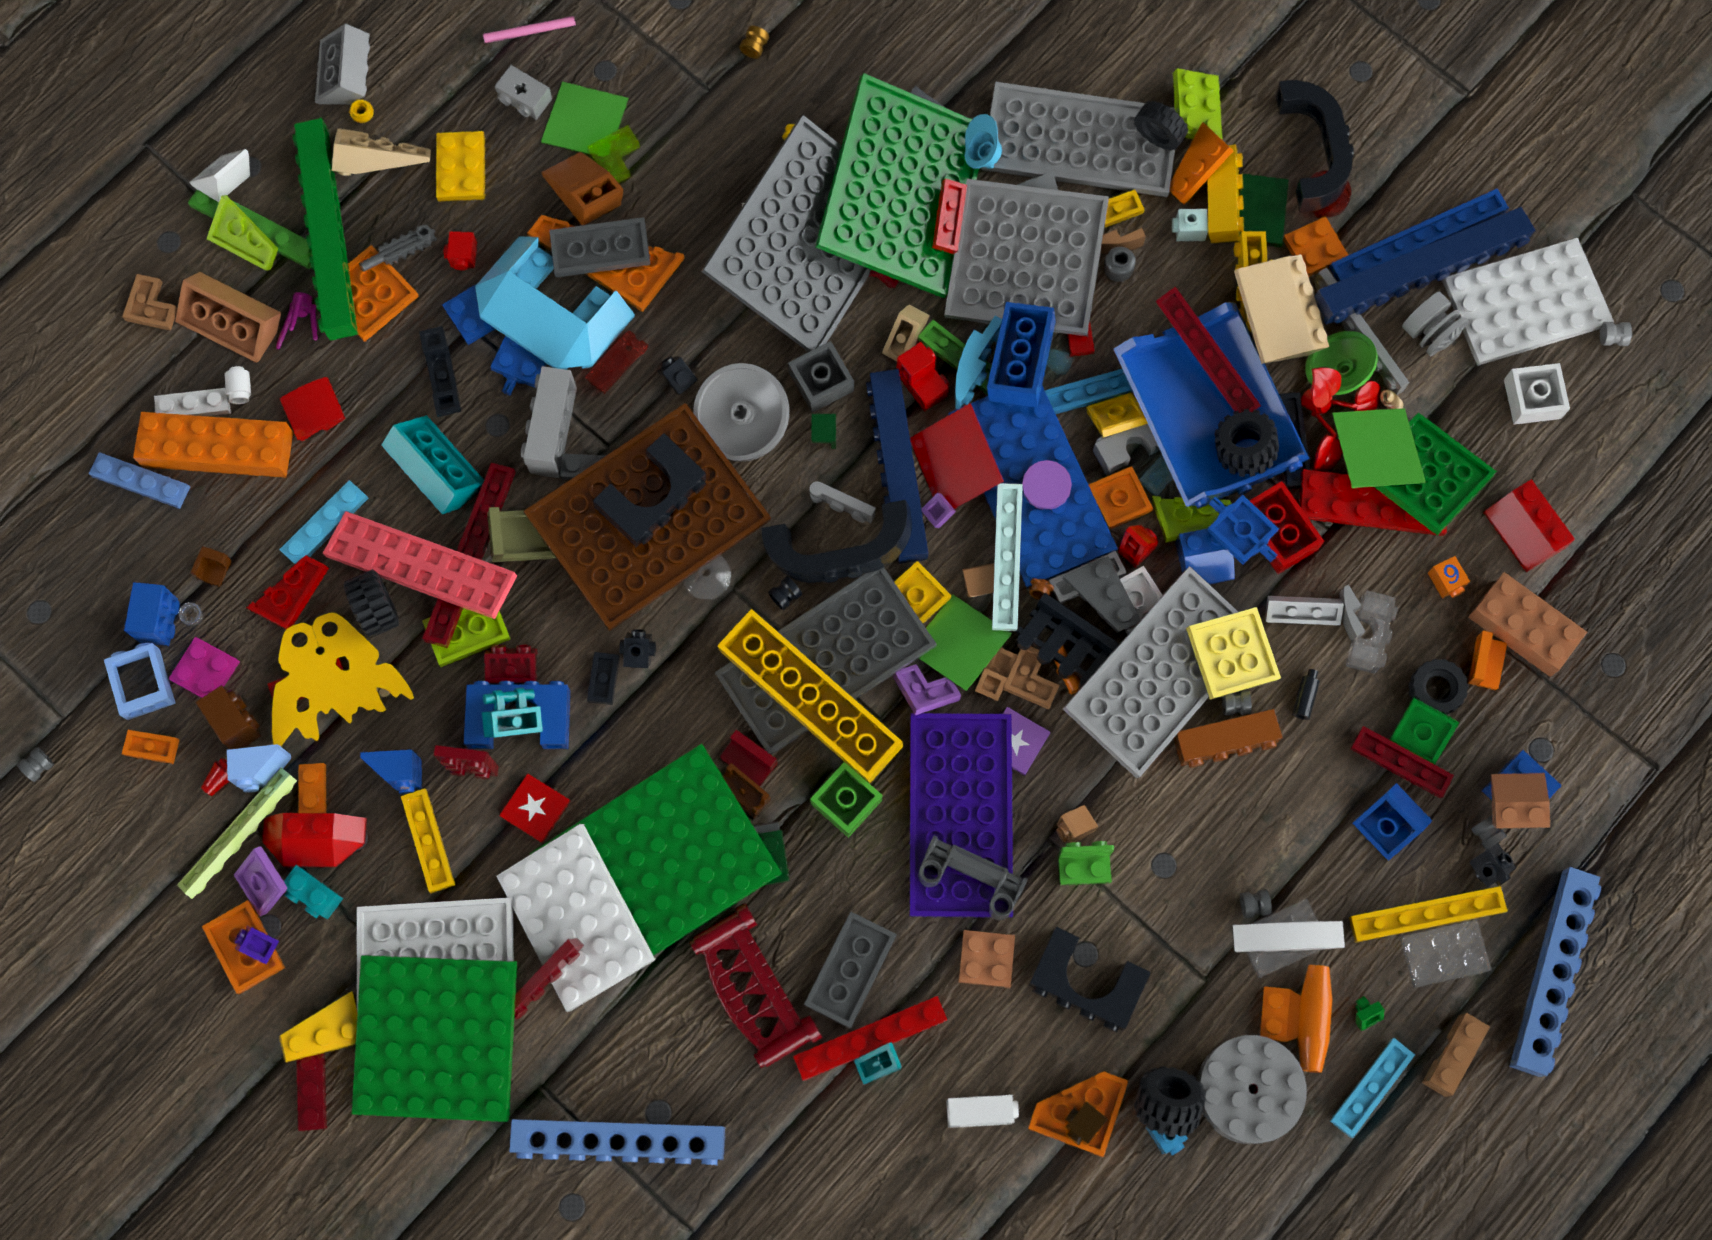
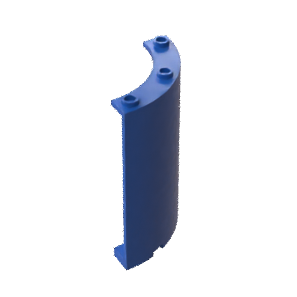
M1225 302L1199 316L1198 319L1261 406L1256 410L1260 411V415L1263 413L1267 414L1269 420L1272 419L1275 423L1279 443L1278 457L1276 461H1273V466L1270 469L1266 467L1265 472L1262 474L1256 472L1255 476L1250 477V474L1240 477L1239 473L1236 472L1233 475L1229 473V469L1225 470L1222 467V463H1219L1214 439L1215 430L1218 429L1219 422H1225L1224 417L1228 414L1230 416L1234 415V411L1174 327L1163 332L1164 336L1154 338V335L1150 334L1132 337L1114 348L1186 507L1196 505L1198 509L1208 505L1214 497L1220 499L1236 492L1238 495H1243L1252 490L1251 486L1268 480L1286 470L1294 472L1302 468V462L1309 459L1265 364H1261L1257 347L1236 303ZM1244 439L1236 443V446L1250 447L1258 441Z

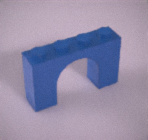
M475 681L474 685H467L464 745L468 749H493L494 737H484L482 712L495 711L494 704H484L483 695L491 694L495 690L509 692L514 691L515 688L523 687L524 690L533 689L535 693L534 699L526 701L540 706L543 732H540V745L542 748L569 749L570 688L561 681H550L549 685H539V682L525 681L524 685H514V682L500 681L499 685H489V682Z

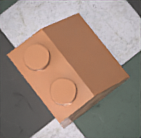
M1545 773L1491 774L1492 821L1495 828L1550 827V806Z

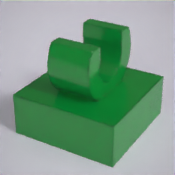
M1365 996L1355 1001L1357 1004L1355 1008L1358 1011L1356 1013V1025L1361 1032L1384 1020L1385 1009L1379 1001L1370 1005Z

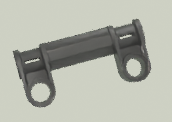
M936 835L933 836L928 846L918 875L921 884L926 887H934L938 885L947 866L994 887L996 891L988 909L991 917L996 920H1005L1009 917L1028 880L1026 877L1023 879L1009 873L1008 869L955 844L951 846L938 840ZM927 868H933L938 876L930 880L924 876L923 872ZM1003 901L1007 904L1008 910L1005 913H1000L994 908V903Z

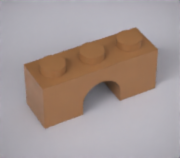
M1468 1013L1458 1015L1446 1037L1449 1039L1446 1048L1440 1057L1433 1061L1422 1083L1444 1097L1454 1095L1490 1026Z

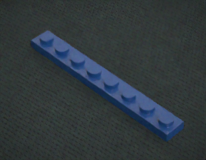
M1495 189L1331 263L1329 268L1337 282L1495 218L1506 213L1509 207L1499 190Z

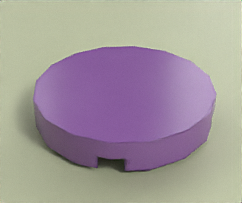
M1049 460L1040 461L1030 466L1024 474L1022 482L1025 498L1038 509H1056L1064 504L1070 496L1072 486L1070 475L1065 467Z

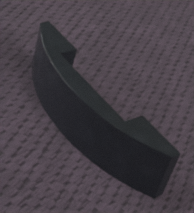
M443 326L419 331L430 376L437 417L461 412L456 377Z

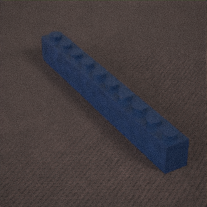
M1522 207L1516 208L1319 289L1314 297L1320 311V316L1325 325L1334 321L1335 323H1340L1353 313L1359 315L1365 312L1372 305L1381 306L1394 296L1400 298L1406 295L1413 288L1422 289L1430 281L1435 279L1441 281L1454 271L1460 273L1469 268L1471 264L1486 262L1495 254L1501 256L1512 247H1523L1530 242L1529 238L1535 232V228Z

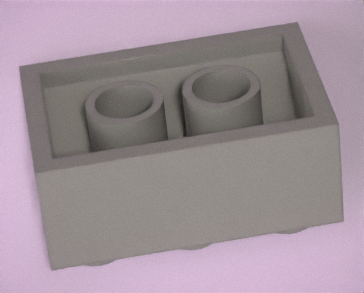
M344 24L320 40L315 103L352 104L354 101L365 97L367 91L365 85L366 74L368 72L367 57L370 50L368 33Z

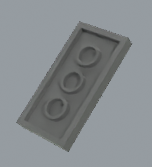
M644 217L549 230L556 278L651 265Z
M850 912L804 1006L851 1029L897 934Z

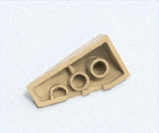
M337 128L333 149L332 171H337L340 175L348 176L430 162L431 149L407 143H400L397 146L393 145L388 138L381 137L378 140L368 138V133Z

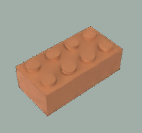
M1505 572L1493 583L1468 617L1487 632L1493 633V636L1498 640L1506 642L1509 648L1549 677L1561 669L1587 634V631Z

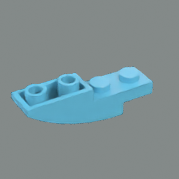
M996 315L983 334L976 330L972 332L962 352L955 385L956 409H960L964 404L968 405L974 396L972 391L976 385L981 386L987 376V373H985V361L992 351L990 349L993 342L997 343L1002 323V319Z

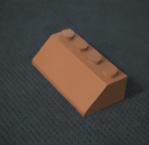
M198 272L183 280L175 322L257 363L277 334L281 312Z

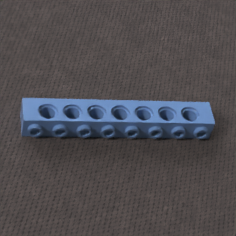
M1572 867L1562 871L1509 1067L1538 1077L1547 1076L1554 1068V1049L1559 1046L1562 1038L1559 1030L1561 1023H1564L1568 1016L1567 1000L1574 993L1575 983H1572L1574 974L1578 973L1581 967L1582 959L1579 958L1581 948L1584 949L1588 941V934H1586L1587 925L1591 924L1594 918L1595 910L1592 909L1594 900L1598 899L1601 892V885H1598L1599 876ZM1574 893L1580 895L1582 899L1581 905L1574 902ZM1567 917H1570L1574 920V930L1570 929L1567 926ZM1561 941L1568 945V954H1564L1560 950ZM1554 966H1558L1561 969V979H1558L1553 974ZM1548 990L1555 994L1556 1000L1554 1004L1550 1003L1546 998ZM1541 1015L1547 1017L1549 1021L1547 1029L1543 1028L1540 1024ZM1535 1040L1539 1041L1542 1045V1052L1540 1054L1536 1053L1533 1049V1042Z
M512 1120L510 1152L517 1153L516 1158L532 1159L533 1154H543V1159L559 1160V1154L570 1155L569 1160L585 1161L586 1155L596 1156V1161H612V1156H622V1162H638V1157H649V1163H664L665 1158H675V1164H691V1159H702L701 1164L717 1165L718 1160H724L725 1127ZM542 1132L545 1136V1143L537 1148L533 1144V1137L536 1133ZM568 1133L572 1138V1142L568 1148L563 1149L559 1145V1138L562 1134ZM590 1134H595L598 1138V1145L594 1149H588L585 1145V1139ZM616 1135H622L625 1140V1144L620 1150H614L611 1145V1141ZM642 1136H648L651 1139V1146L646 1151H641L637 1145L639 1138ZM668 1137H675L678 1142L676 1150L667 1152L664 1148V1141ZM699 1137L704 1141V1148L701 1152L694 1153L690 1148V1143L694 1138Z

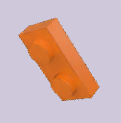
M128 730L122 754L128 757L174 764L180 740L175 737Z
M326 764L299 765V813H326Z

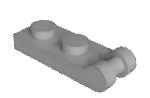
M813 482L810 485V498L813 502L820 503L824 501L830 504L829 506L837 512L842 513L845 511L852 514V518L864 523L867 521L872 523L875 517V507L821 482Z

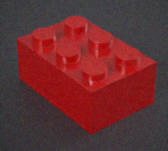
M1282 481L1250 500L1256 508L1279 528L1278 532L1270 538L1267 544L1278 554L1272 562H1269L1277 574L1282 573L1313 554L1324 543L1323 538Z

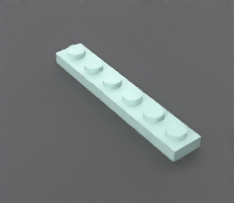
M1000 483L997 485L992 630L1017 631L1023 484Z

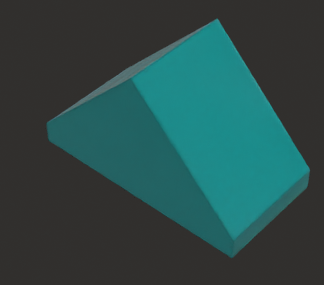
M892 1042L854 1060L863 1084L877 1080L902 1068Z

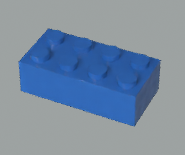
M1006 302L987 385L989 401L1038 407L1056 323L1054 308Z

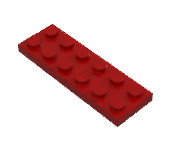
M1303 469L1301 472L1302 485L1300 486L1299 506L1309 520L1436 535L1375 487L1352 488L1349 475L1306 469ZM1447 526L1438 536H1444L1447 533Z

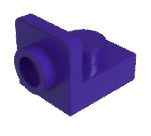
M247 926L245 930L241 929L234 943L237 944L236 950L267 964L279 941Z

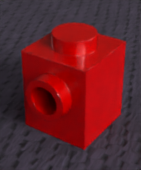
M449 231V241L444 246V257L448 259L451 268L457 270L475 268L477 241L474 233Z

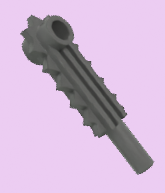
M428 225L417 226L416 231L409 230L406 236L400 234V239L398 240L392 238L390 244L384 242L383 246H378L379 254L359 263L361 270L364 272L384 261L386 265L389 264L390 266L393 262L398 264L399 258L406 259L407 254L414 255L417 249L423 251V248L431 247V243L437 240L434 236L435 230L430 229Z

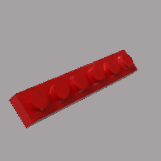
M936 996L793 1057L802 1080L805 1081L851 1062L887 1043L892 1042L894 1044L948 1020L940 1000Z

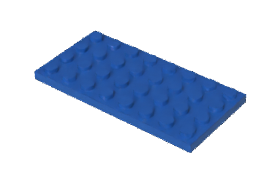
M1043 386L1037 408L989 401V396L971 403L1004 480L1002 483L1022 484L1024 474L1029 467L1037 462L1046 460L1057 462L1065 467L1071 478L1070 496L1064 504L1056 509H1038L1025 498L1022 487L1019 573L1026 588L1029 589L1032 585L1030 581L1033 578L1050 580L1117 551L1116 543ZM956 409V410H954V411H952V412H949V413H948V416H949L950 414L956 412V411L959 410V409ZM997 486L984 492L995 520Z

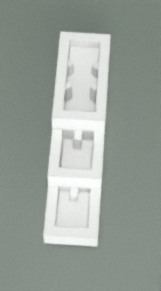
M1342 921L1233 925L1235 952L1304 951L1345 948Z

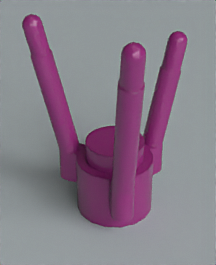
M301 292L294 293L289 312L276 344L277 349L281 348L288 328L290 331L294 330L297 317H306L308 313H310L313 340L316 341L318 339L315 314L316 305L312 304L313 298L311 295Z

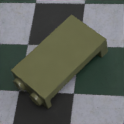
M499 507L489 508L487 520L492 562L555 559L556 557L523 512L524 510L499 512Z

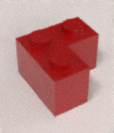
M919 342L897 357V369H899L901 382L925 412L948 397L950 385L943 374L939 375L935 370L936 356L932 349L925 347L922 342Z

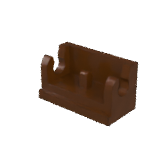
M731 763L726 768L727 772L723 777L743 810L755 819L771 801L770 795Z

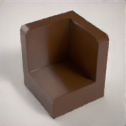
M202 546L191 574L197 580L220 587L232 560L225 553Z

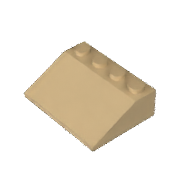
M1302 255L1283 257L1234 270L1261 364L1304 357L1329 347L1327 334L1321 321L1320 311L1315 301L1313 288L1310 284Z

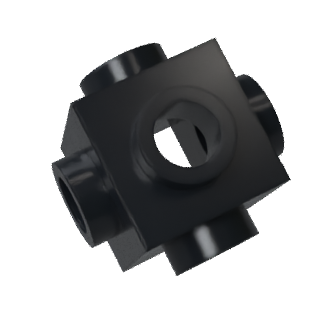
M633 629L631 633L627 632L624 640H620L619 653L624 655L623 667L649 668L651 656L656 655V641H652V634H646V631L642 629Z
M1499 843L1469 861L1475 870L1477 878L1487 888L1494 883L1498 887L1511 879L1509 873L1516 869L1512 857L1507 852H1504Z

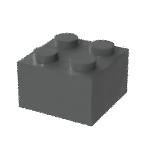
M831 341L788 362L789 374L811 413L854 392V380Z

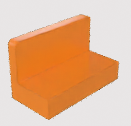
M1482 631L1476 637L1468 684L1497 690L1500 684L1507 643L1492 639L1493 633Z

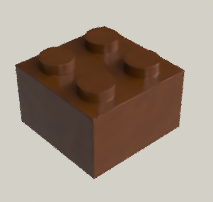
M221 685L195 702L220 741L228 748H245L262 736L258 731V728L261 727L253 715L248 713L245 709L247 707L246 703L233 689L228 691Z

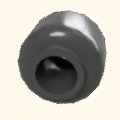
M1115 247L1107 253L1103 265L1106 276L1115 282L1128 280L1133 274L1136 258L1128 248Z

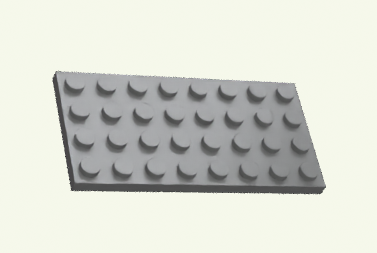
M995 82L990 116L994 118L997 124L998 141L1002 146V154L994 164L993 169L982 167V170L1034 178L1053 173L1055 181L1122 191L1136 190L1137 193L1168 197L1175 150H1165L1157 147L1138 132L1134 125V118L1145 103Z
M1189 566L1063 707V710L1135 778L1141 777L1209 697L1186 628L1238 613V611Z

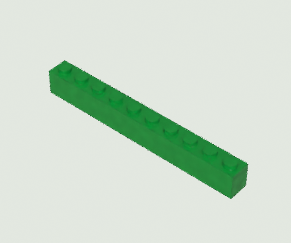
M322 118L294 124L295 134H292L295 147L298 148V154H295V159L298 167L301 169V174H298V180L304 191V194H301V201L307 212L304 215V222L307 229H309L310 235H307L306 238L309 248L312 249V255L309 256L312 269L315 270L312 282L315 290L318 291V297L315 298L317 310L321 313L318 325L321 333H325L329 340L332 341L358 335L336 177L335 171H332L333 156L329 130Z

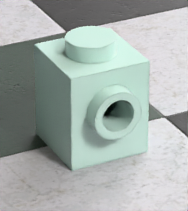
M1207 209L1178 210L1176 218L1172 219V232H1176V241H1205L1208 233Z

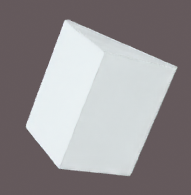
M244 149L220 156L191 180L190 184L219 202L222 195L230 194L250 176L248 151Z

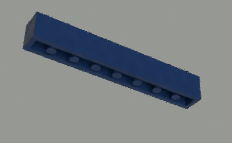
M899 369L870 373V382H866L867 395L873 398V404L869 405L871 419H876L877 427H873L875 442L879 441L880 450H877L878 464H883L884 472L880 473L882 487H887L888 493L887 496H884V503L906 500L911 510V535L905 549L898 556V563L928 560V546Z

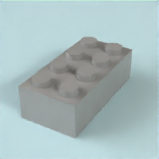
M542 366L541 373L537 374L535 379L537 393L536 397L531 399L530 411L533 413L531 420H527L526 434H528L527 442L522 444L521 457L524 458L525 465H527L530 474L559 478L562 454L565 451L577 387L571 370Z

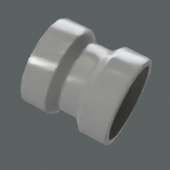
M1613 322L1602 323L1603 326L1600 329L1601 345L1611 346L1613 343H1616L1619 346H1628L1632 337L1630 322H1620L1619 324H1614Z

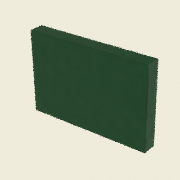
M1242 174L1243 189H1239V196H1243L1244 209L1239 210V216L1243 217L1244 231H1266L1267 246L1281 247L1283 244L1289 179Z

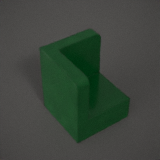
M812 414V443H831V449H836V414Z

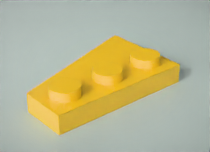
M353 991L280 1035L279 1038L285 1063L356 1045L358 1012Z

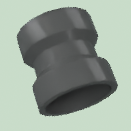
M1242 690L1239 693L1222 696L1224 716H1233L1234 713L1250 715V691Z
M35 747L30 752V756L27 759H21L17 766L25 776L35 782L41 777V773L53 767L54 763L40 748Z
M1492 815L1471 828L1473 833L1481 838V844L1485 850L1507 837L1503 830L1493 826Z
M1267 889L1258 890L1255 894L1249 892L1240 893V905L1245 919L1252 918L1255 914H1261L1262 916L1271 915V900Z

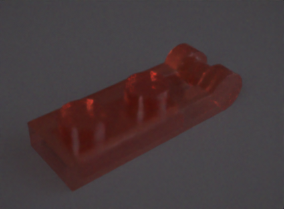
M630 330L615 343L585 376L586 380L603 394L648 349V344L643 340L639 341L636 339V335ZM630 345L633 349L629 352L625 349L626 346Z

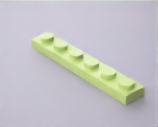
M281 767L177 884L180 889L192 899L196 894L201 893L210 878L221 871L226 860L240 849L242 842L249 835L257 830L259 823L264 817L274 811L276 804L292 790L297 780Z

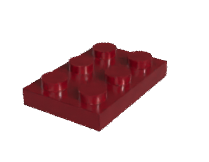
M435 745L434 756L445 769L450 771L449 774L465 776V773L475 774L474 777L480 779H490V776L497 777L499 766L485 751Z

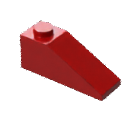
M1142 525L1130 526L1125 531L1118 553L1136 569L1156 549L1159 541L1155 533L1149 528L1145 529Z

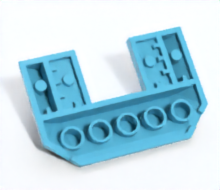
M519 236L475 286L480 319L552 368L568 370L571 367H593L634 318L635 314L617 290L610 296L597 286L573 314L537 290L538 286L554 269L553 257L538 247V237Z

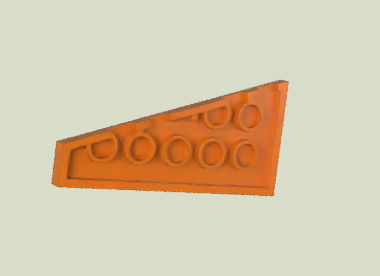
M541 215L527 233L529 237H538V243L552 252L549 230L575 226L570 225L566 221ZM648 246L651 265L586 273V275L613 293L617 290L623 300L643 312L685 257L684 254L678 252L671 253L664 251L660 247L655 246L653 248Z

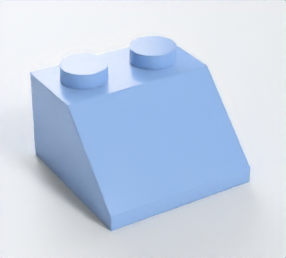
M278 744L227 750L228 781L242 789L243 792H257L259 788L264 787L281 767L284 768L291 760V754Z

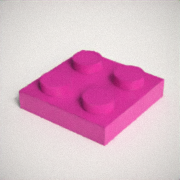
M195 637L170 675L169 680L203 698L222 685L224 687L240 661Z

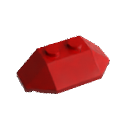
M336 813L276 814L264 817L262 842L284 867H295L296 865L299 867H337L365 844L367 819Z

